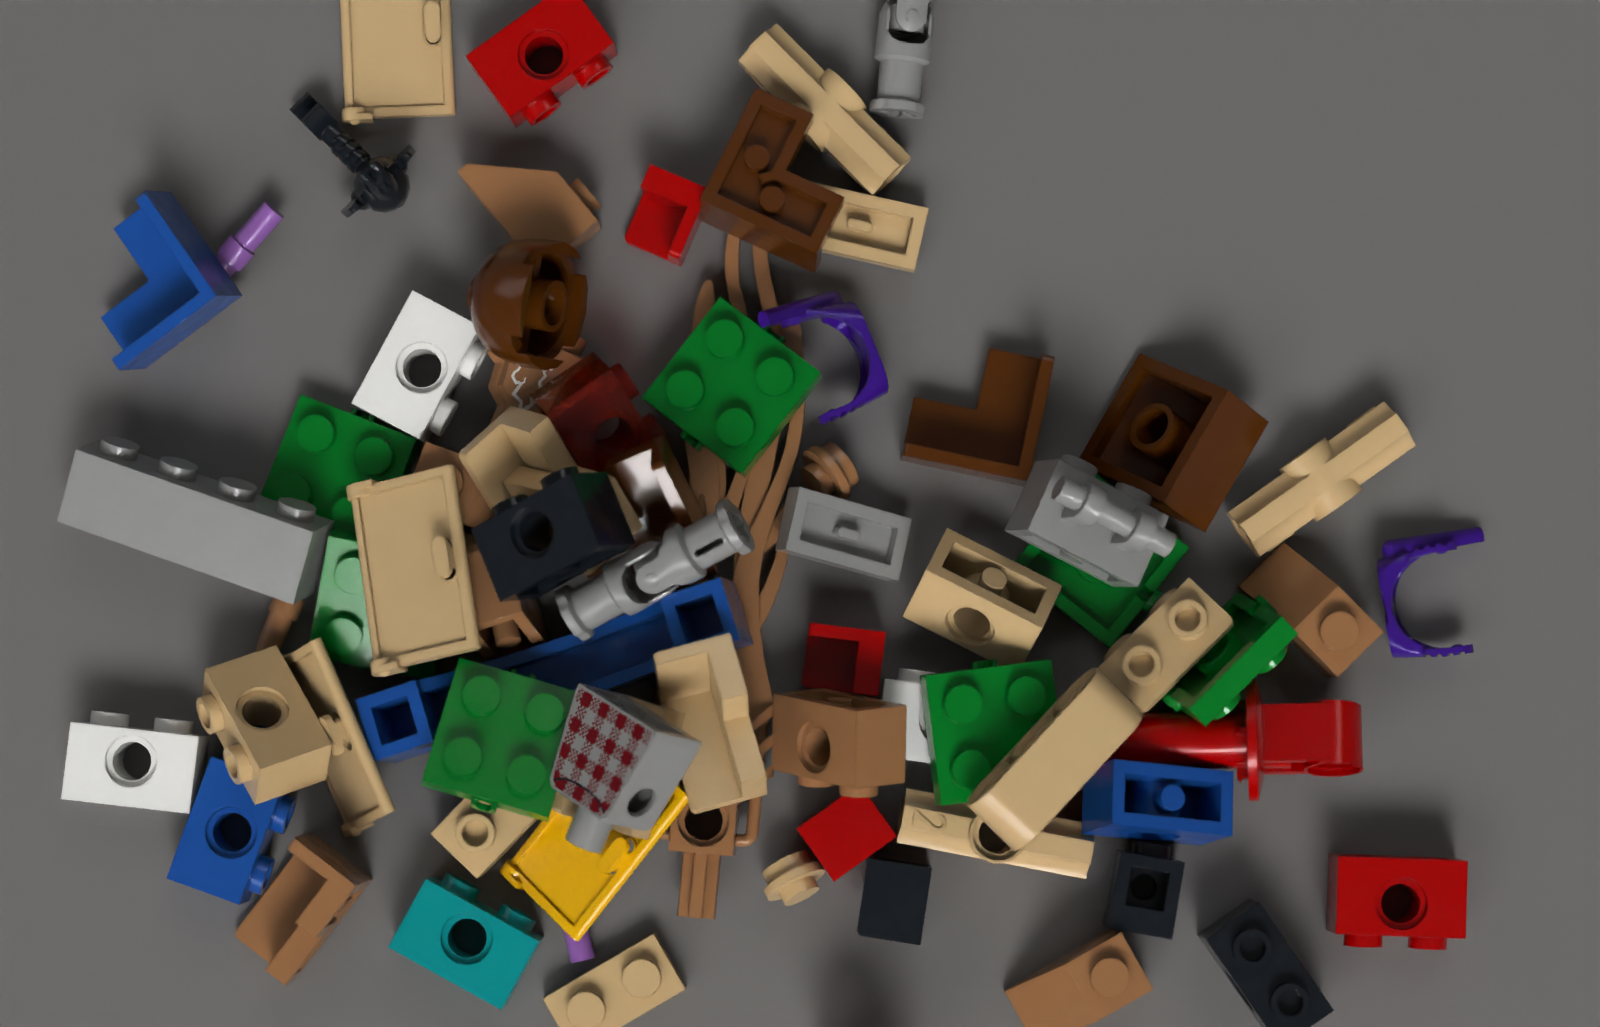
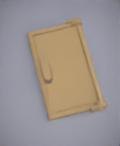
M340 0L344 108L341 110L342 123L357 125L374 123V119L455 116L451 0ZM427 41H429V42H431V43H435V42H437V41H439V42H438L437 44H430V43H428Z
M445 465L381 482L368 479L346 486L347 500L352 503L372 648L371 675L374 677H387L408 671L407 666L481 649L455 466ZM455 569V576L448 580L447 578L452 574V570Z
M319 637L296 651L285 655L282 654L332 743L325 781L344 822V825L340 826L344 838L349 836L356 837L363 830L374 826V821L396 811L323 640Z

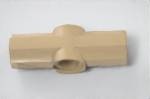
M777 23L764 31L738 60L745 73L749 74L764 92L814 114L813 124L805 141L820 153L825 150L869 195L875 196L883 190L910 162L911 157L905 152V149L865 112L867 107L858 94L833 70L827 68L824 71Z
M1383 401L1353 420L1345 429L1331 439L1327 440L1324 437L1279 469L1281 473L1279 476L1226 514L1244 543L1257 557H1260L1264 553L1270 552L1288 537H1291L1295 534V531L1313 518L1317 522L1350 500L1362 490L1361 484L1412 449L1416 444L1412 440L1408 428L1397 413Z
M905 788L897 823L896 843L982 859L993 864L1003 863L1086 879L1089 866L1091 865L1095 836L1082 834V821L1055 816L1023 848L1013 851L1006 845L998 851H988L981 845L979 840V829L984 821L966 803L939 806L935 805L933 792Z

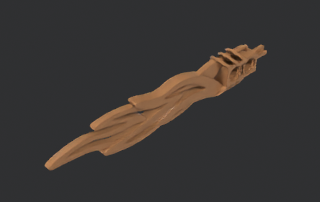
M728 234L724 268L730 305L747 316L740 287L739 257L741 239ZM753 245L754 273L762 310L778 306L770 275L768 252ZM711 280L705 281L700 289L694 310L692 332L716 303L714 286ZM781 324L769 326L778 336L786 339L785 346L804 359L803 336L800 324L782 329ZM805 401L789 420L786 445L772 484L781 432L745 478L738 472L735 473L727 496L725 463L705 447L699 452L685 441L690 475L689 487L704 517L716 511V503L725 498L729 499L730 502L736 505L739 511L741 508V514L748 524L755 544V549L746 555H742L739 552L735 553L732 582H735L754 642L752 645L735 651L748 692L749 717L764 768L766 753L773 746V734L767 738L769 721L773 718V693L768 677L761 629L778 595L789 554L777 551L766 583L760 593L761 574L765 553L777 543L785 505L781 510L780 507L793 476L803 436ZM711 576L696 582V585L711 580ZM689 585V586H686V587H684V588H681V589H679V590H677V591H680V590H683V589H686V588H689V587H692V586ZM653 688L652 701L654 704L660 705L658 692ZM773 764L765 769L767 781L774 776ZM762 796L749 799L745 834H737L740 805L744 802L742 801L719 808L723 818L722 828L715 837L709 840L698 839L689 830L687 819L691 810L688 803L670 825V828L661 836L660 839L669 840V851L683 852L677 916L700 919L716 918L721 855L735 856L736 847H746L755 842L759 833Z

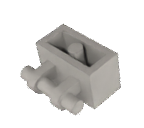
M1062 454L1061 459L1036 461L1004 531L1112 587H1138L1153 552L1166 557L1172 551L1177 536L1164 528L1169 516L1150 507L1152 497L1144 491L1124 483H1117L1114 488L1095 478L1098 469L1094 465L1072 455Z

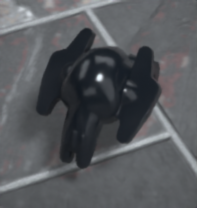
M308 92L289 109L320 141L323 140L331 148V152L336 157H339V160L344 165H347V168L352 173L356 174L351 201L340 211L345 217L348 218L358 210H367L369 208L373 211L387 213L404 205L410 191L409 176L406 174L408 169L407 162L416 152L410 144L399 154L371 158L370 154L363 150L362 146L355 142V139L350 134H346L338 126L339 123Z

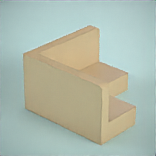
M510 406L459 452V459L490 509L496 504L511 498L503 481L519 465L551 473L571 466H576L579 473L596 472L576 465L548 416L515 406ZM609 476L632 535H634L643 525L615 477ZM604 562L600 563L599 565H597V566L591 568L590 570H588V571H586V572H584V573H582V574H583V575H590V574H592V573H593L595 570H597Z
M731 634L715 636L653 654L660 705L684 713L685 718L681 730L702 742L697 754L682 777L691 812L698 814L767 795V775L749 717L748 692Z

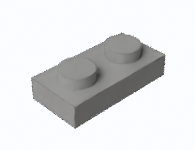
M790 487L787 493L775 550L885 581H899L912 519L803 487Z

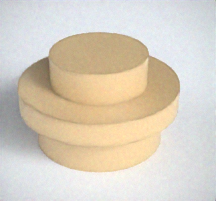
M807 850L792 853L774 862L763 871L762 875L767 883L763 891L768 901L782 899L785 906L797 904L819 890L816 881L824 875L825 870L820 861L812 860Z

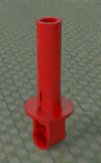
M1254 678L1246 686V700L1239 701L1236 705V711H1231L1220 719L1212 720L1206 727L1185 712H1142L1143 718L1139 725L1107 759V761L1119 759L1205 769H1237L1238 781L1241 783L1242 780H1248L1249 801H1259L1264 775L1310 774L1322 777H1342L1362 772L1361 705L1348 700L1262 704L1257 680Z

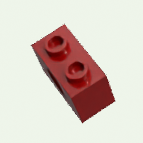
M542 0L467 54L466 58L474 72L515 128H517L526 120L531 126H534L548 118L562 104L558 97L579 83L581 88L585 89L598 82L611 71L613 66L609 60L618 54L614 42L583 0ZM541 47H554L563 53L561 65L550 74H538L529 68L532 54Z
M1328 853L1326 930L1334 934H1344V946L1382 947L1383 936L1408 937V948L1447 950V938L1466 939L1468 861L1448 857ZM1402 884L1410 893L1411 905L1403 917L1390 920L1383 913L1381 907L1382 896L1389 887Z

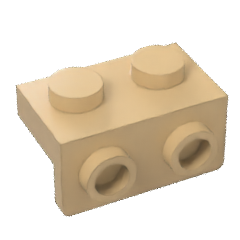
M1188 578L1178 589L1173 588L1166 592L1150 610L1149 618L1132 634L1128 633L1122 636L1112 645L1104 657V662L1098 669L1141 712H1148L1232 629L1234 625L1233 619L1192 579Z

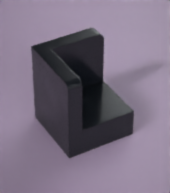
M875 856L866 858L863 878L864 886L857 925L858 934L863 937L921 945L932 867L927 864Z

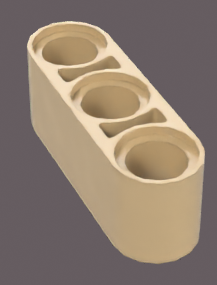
M1097 667L1091 668L1059 697L980 782L966 802L967 806L1013 851L1023 848L1048 825L1131 735L1141 722L1143 713Z

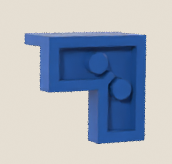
M145 190L135 198L140 209L114 228L149 280L101 317L123 350L112 359L119 371L146 369L243 296L172 192Z

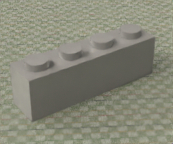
M103 436L100 441L75 449L57 522L290 604H295L315 593L325 557L328 535L331 529H333L335 521L315 515L316 507L314 505L289 497H281L278 501L256 494L257 487L254 484L242 479L220 477L219 481L197 474L198 466L185 459L163 456L160 460L148 457L138 453L140 448L138 444L120 437Z

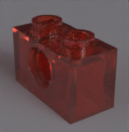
M594 352L530 394L540 412L549 417L577 466L596 472H606L604 469L605 459L659 436L665 435L668 444L671 445L668 436L650 412L641 417L631 400L640 393L624 368L618 362L609 368ZM618 417L619 424L616 431L606 439L597 440L596 433L599 426L607 419Z

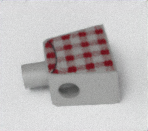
M579 683L572 700L550 776L551 787L578 805L565 839L584 850L601 853L613 825L647 831L652 828L693 761L702 742L625 694Z

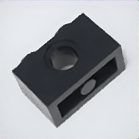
M576 466L557 470L541 479L540 483L543 489L529 497L526 494L518 495L496 504L491 509L494 517L471 529L500 602L539 598L636 544L607 472L579 473ZM550 522L553 530L552 539L549 532Z
M1250 898L1197 934L1261 1027H1311L1334 1011L1259 902Z

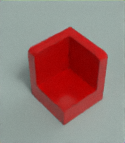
M650 164L640 186L643 195L626 232L625 241L630 246L682 267L701 223L700 198L706 187Z
M809 622L802 684L808 688H825L840 692L878 696L886 632Z
M841 796L819 813L813 814L796 828L833 881L839 879L897 837L870 797Z

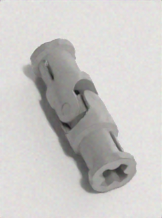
M884 0L885 3L879 13L874 59L880 62L877 96L875 99L870 100V113L896 119L924 118L925 106L920 103L923 67L930 65L934 18L932 8L928 7V3L932 0ZM921 36L920 43H907L897 40Z
M725 498L715 504V512L685 528L677 524L666 530L661 542L652 541L641 544L605 563L602 573L574 588L566 584L555 591V599L559 606L560 614L571 632L582 641H586L595 635L596 627L624 612L632 616L672 594L679 585L692 584L707 575L706 568L736 552L742 555L752 552L755 549L754 540L748 524L736 505ZM631 564L634 566L636 577L629 567Z

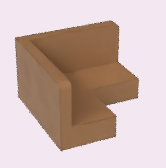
M313 832L293 838L287 846V849L294 854L235 931L237 939L269 963L265 971L283 985L295 981L373 880Z

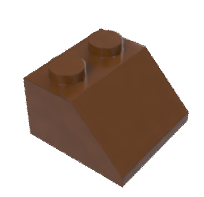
M1139 353L1079 458L1094 465L1098 469L1097 475L1115 486L1117 483H1124L1144 491L1152 497L1151 507L1206 532L1269 422L1228 389Z

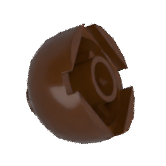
M523 239L511 241L498 247L485 259L476 276L470 282L467 291V304L474 329L480 341L494 355L506 362L538 370L554 369L564 362L554 358L560 353L563 346L575 347L581 335L587 310L588 285L586 275L575 274L574 265L571 258L581 259L575 248L563 241Z

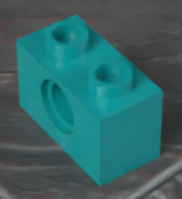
M446 872L443 880L435 876L426 878L388 948L502 1010L508 1004L544 938L542 935L532 931L537 921L506 903H503L499 911H496L476 900L480 889L452 873ZM473 919L484 927L487 940L481 952L469 954L457 947L454 942L453 932L459 920Z

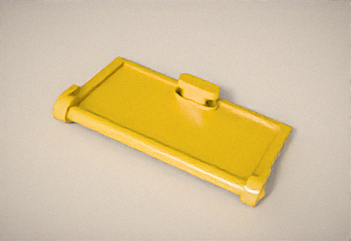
M680 783L676 787L658 820L652 827L649 840L632 837L611 829L601 853L584 850L567 841L565 836L573 817L554 812L552 808L548 822L541 821L512 860L507 859L499 871L515 889L524 890L572 939L579 941L687 805L688 800L684 787ZM630 840H632L634 844V849L632 852L629 851Z

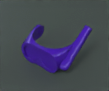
M829 291L762 310L758 313L757 317L761 328L781 324L782 329L821 318L822 323L841 332L854 348L859 360L861 375L857 393L850 403L820 415L818 419L821 425L829 421H835L839 417H845L849 412L852 413L858 408L871 403L887 394L889 388L884 366L860 309L854 302L843 303L837 291Z
M1481 527L1391 539L1382 544L1383 559L1377 560V571L1385 609L1388 641L1393 658L1426 657L1427 655L1437 657L1438 654H1442V657H1447L1451 653L1454 656L1460 655L1464 651L1465 654L1474 652L1473 644H1455L1452 647L1438 648L1426 645L1415 639L1401 623L1396 610L1395 598L1399 580L1412 563L1429 554H1444L1447 551L1456 550L1457 546L1485 541Z

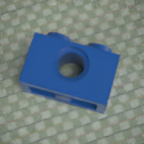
M211 756L166 879L238 905L250 901L252 893L262 895L275 863L274 858L266 856L274 833L284 834L296 807L297 798L289 796L288 793L255 805L244 784L236 785L232 781L225 765L224 756ZM232 813L244 816L250 823L252 830L249 843L241 850L230 847L222 836V825L225 819Z
M1119 759L1107 761L1083 785L1082 834L1197 846L1233 836L1234 771Z

